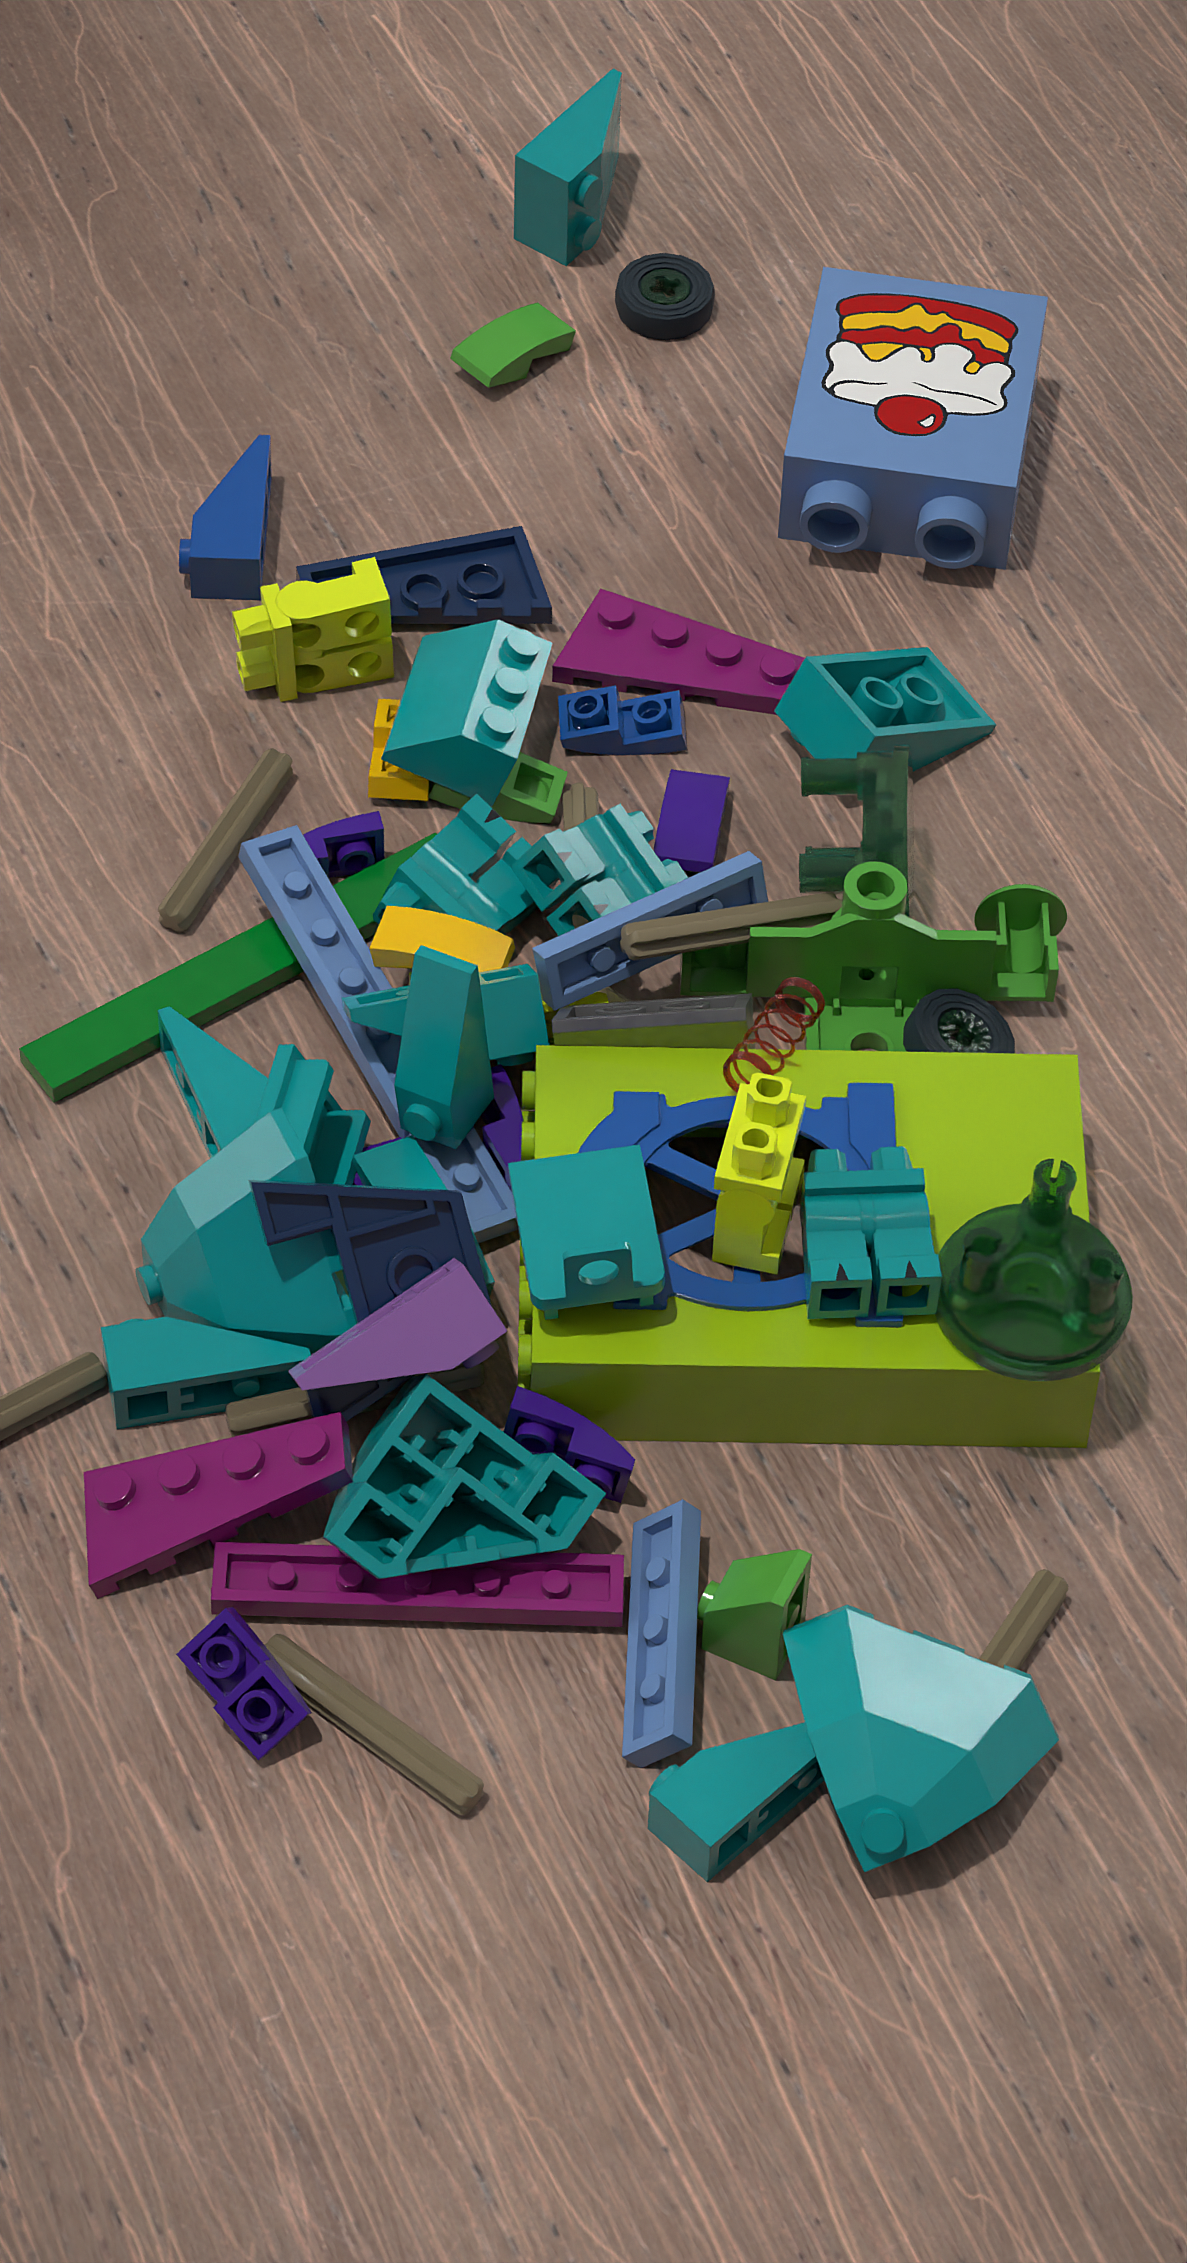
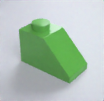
M796 1549L733 1560L721 1583L712 1580L707 1585L697 1608V1619L703 1621L701 1649L776 1681L788 1659L783 1630L805 1622L812 1554Z

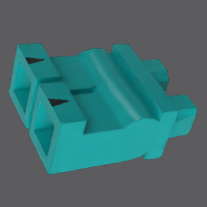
M476 793L447 826L398 867L383 894L382 900L373 913V920L380 924L387 906L410 907L456 916L506 935L539 908L510 867L532 845L521 837L506 850L516 830ZM537 865V872L541 881L553 889L559 880L557 874L546 865Z
M621 803L608 809L604 814L595 815L562 832L559 828L543 835L510 866L541 912L565 901L546 918L558 936L575 929L572 921L573 915L582 916L591 922L688 878L677 861L666 859L661 862L649 845L654 839V828L642 811L627 813ZM537 865H546L557 874L561 884L555 889L546 886L538 875Z
M904 1146L880 1147L871 1153L870 1170L847 1171L845 1153L840 1152L838 1149L813 1150L810 1154L808 1172L803 1173L799 1209L802 1227L807 1319L868 1317L872 1286L876 1317L936 1314L942 1274L939 1256L934 1252L929 1206L925 1193L924 1169L912 1167L907 1149ZM922 1285L920 1290L911 1296H897L889 1292V1286ZM855 1288L851 1295L842 1299H831L821 1293L822 1289Z

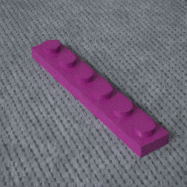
M215 1542L211 1614L219 1615L225 1608L234 1607L239 1615L622 1627L624 1555L543 1552L377 1579L333 1545Z

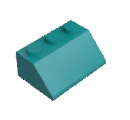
M501 620L488 621L423 636L419 643L381 760L470 798L477 793L492 807L518 759L553 643Z

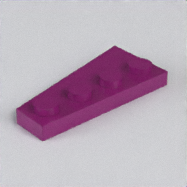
M600 588L552 666V682L573 685L574 678L577 677L602 681V688L616 685L618 692L626 693L628 685L659 689L661 693L679 690L682 701H685V697L700 695L713 697L716 706L777 715L774 710L805 658Z
M337 1412L83 1472L89 1587L97 1599L119 1590L117 1581L145 1568L152 1575L176 1564L174 1555L209 1539L215 1546V1542H224L239 1535L238 1528L265 1513L274 1519L352 1483L353 1473L349 1426L342 1413Z

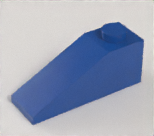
M270 435L257 436L194 513L191 539H180L179 572L180 574H190L191 598L261 600L260 587L263 584L272 482Z

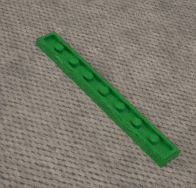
M436 832L333 885L364 940L373 936L377 931L379 924L373 920V913L382 900L383 894L398 867L412 857L424 844L432 840L437 835ZM271 917L19 1048L20 1061L55 1103L159 1048V1009L170 1006L199 1027L304 972L274 918Z

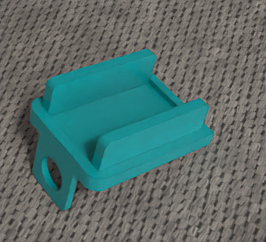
M279 1044L254 1123L268 1112L282 1107L308 1155L316 1180L314 1183L352 1185L357 1171L352 1161L353 1155L363 1151L371 1124L370 1118L363 1110H343L328 1091L334 1070L327 1060L305 1059L294 1044Z
M640 1145L508 1163L530 1298L536 1308L543 1310L545 1320L559 1318L558 1309L634 1298L639 1299L640 1306L654 1304L653 1296L660 1293L665 1286V1270Z

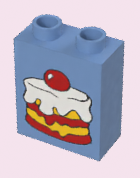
M823 267L784 453L778 538L809 542L818 549L834 553L859 549L924 558L933 565L949 569L974 565L1006 570L1038 379L1048 297Z

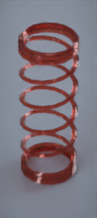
M789 977L781 982L775 991V996L769 999L765 1005L764 1012L757 1016L754 1026L745 1033L743 1042L737 1044L733 1054L728 1057L723 1065L724 1079L732 1090L738 1093L740 1085L734 1080L730 1072L731 1062L738 1076L746 1084H750L739 1071L736 1060L749 1061L757 1069L761 1070L763 1074L774 1076V1074L783 1070L785 1067L784 1059L794 1054L795 1044L802 1042L806 1036L805 1029L812 1027L824 1010L825 1001L823 995L813 983L799 977ZM788 986H798L810 992L817 1002V1012L815 1013L812 1006L804 999L796 995L783 994V989ZM784 998H792L802 1002L809 1008L811 1015L796 1013L789 1008ZM775 1002L776 1009H769L772 1003ZM779 1013L790 1025L801 1028L800 1037L793 1040L786 1031L771 1025L768 1014ZM784 1014L794 1019L798 1024L790 1021ZM762 1017L765 1018L766 1024H759ZM769 1028L778 1039L790 1043L791 1050L789 1053L782 1055L774 1045L760 1040L758 1029ZM774 1029L783 1033L788 1039L780 1036ZM754 1032L755 1039L748 1040L751 1033ZM758 1043L769 1055L780 1058V1066L772 1070L763 1058L755 1053L748 1052L747 1044ZM764 1045L772 1048L777 1054L771 1052Z

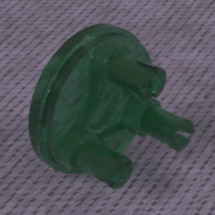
M894 745L893 751L857 752V758L808 759V757H802V797H808L809 795H857V800L863 801V833L860 847L806 846L805 854H799L800 893L843 891L845 877L852 868L865 862H883L894 866L904 875L907 881L905 915L913 919L914 797L911 746Z
M1046 1159L1037 1164L1033 1172L1031 1192L1023 1199L1021 1204L999 1206L976 1215L949 1237L938 1254L942 1279L935 1317L942 1331L960 1352L975 1363L992 1372L1015 1379L1055 1381L1071 1378L1093 1369L1106 1360L1118 1347L1124 1337L1131 1316L1133 1303L1132 1286L1122 1258L1114 1245L1100 1230L1081 1217L1072 1214L1069 1202L1077 1182V1176L1074 1168L1063 1160L1060 1162L1056 1178L1051 1177L1054 1159Z

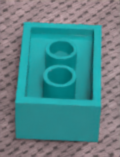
M614 68L515 155L514 239L565 266L570 264L584 250H590L596 244L602 230V222L619 158L622 72Z
M928 647L807 656L774 710L790 729L793 739L809 751L824 769L826 777L842 791L885 786L991 734L996 727V723Z

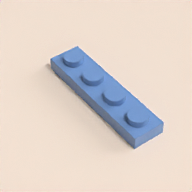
M747 851L533 947L542 1000L555 1011L681 954L634 961L629 959L628 955L621 951L619 943L622 939L621 929L628 923L768 902L762 861L750 851Z
M683 1499L633 1523L622 1757L640 1768L692 1746L701 1510Z

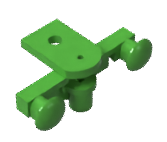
M865 862L855 866L847 873L844 880L842 908L829 921L811 928L750 927L748 943L681 953L680 995L719 996L752 993V997H803L805 1050L857 1051L863 1048H870L877 1051L906 1052L903 1045V1028L906 1020L920 999L938 989H959L975 994L986 1001L1054 1002L1059 972L1056 936L1066 924L1067 911L1062 900L1050 890L1037 885L1015 884L997 889L981 901L974 917L977 931L936 930L905 915L907 881L897 868L883 862Z

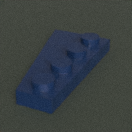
M522 526L296 566V581L320 583L352 575V562L375 557L390 598L391 624H479L493 620H501L508 624H552V605Z

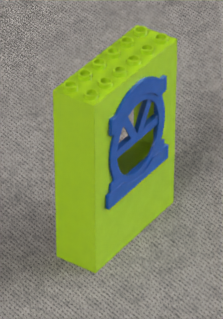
M536 1045L535 1071H523L522 1110L534 1111H522L521 1161L640 1145L644 1167L717 1201L721 1190L714 1189L716 1169L670 1148L668 1144L678 1137L725 1138L740 1083L750 1084L752 1074L754 1073L788 1078L792 1082L791 1093L806 1096L805 1111L797 1139H810L824 1149H838L840 1152L845 1153L847 1171L870 1170L872 1152L880 1147L904 1146L907 1149L913 1168L924 1169L930 1228L934 1252L939 1256L942 1279L936 1314L876 1317L872 1286L868 1317L807 1319L804 1273L781 1280L761 1282L760 1271L733 1266V1281L731 1282L703 1276L669 1259L670 1256L714 1237L716 1209L658 1235L665 1270V1286L660 1293L653 1296V1305L640 1306L639 1299L634 1298L558 1309L559 1318L545 1320L543 1310L536 1308L531 1302L520 1241L519 1387L536 1392L565 1405L586 1417L615 1440L1087 1448L1100 1377V1359L1078 1055ZM922 1285L889 1286V1292L897 1296H911L917 1293ZM855 1288L822 1289L821 1293L831 1299H842L851 1295Z

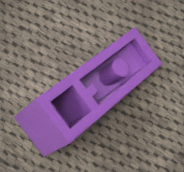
M453 1258L294 1366L288 1372L302 1390L451 1370L460 1363L466 1369H469L483 1362L499 1349L496 1339L506 1333L507 1329L465 1266Z

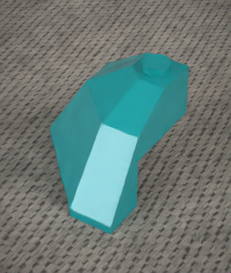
M281 1107L268 1112L172 1189L141 1238L143 1266L136 1268L135 1274L146 1303L148 1305L158 1303L164 1317L306 1347L310 1349V1354L312 1355L355 1326L356 1321L350 1299L335 1273L342 1269L331 1229L271 1246L265 1244L248 1180L316 1182L308 1155Z
M428 1374L413 1376L405 1382L370 1431L352 1462L353 1482L338 1489L323 1538L377 1579L400 1576L415 1572L567 1549L606 1493L556 1454L544 1453L533 1455Z
M844 1605L783 1630V1637L811 1744L836 1813L864 1872L933 1845L995 1806L1059 1741V1735L1035 1682L1028 1673L1007 1665L1000 1668L966 1655L965 1649L915 1630L909 1633L875 1620L873 1614L850 1605Z

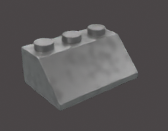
M752 993L566 1005L552 1019L554 1043L560 1046L756 1049Z

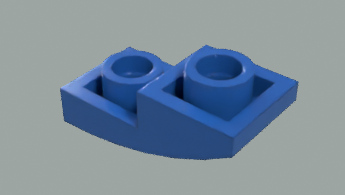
M616 685L558 696L560 741L563 748L608 755H648L687 750L684 705L679 690L623 701L620 699Z

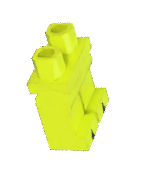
M375 557L352 562V575L320 583L295 581L286 585L281 590L278 583L260 587L261 605L232 611L233 628L240 649L239 652H235L236 664L244 691L275 685L280 702L297 699V691L315 693L394 677L390 598Z
M754 1073L752 1074L750 1084L740 1083L714 1176V1189L721 1191L716 1204L713 1262L778 1274L790 1228V1221H792L803 1179L805 1164L804 1159L792 1156L805 1111L806 1096L791 1093L792 1082L788 1078Z

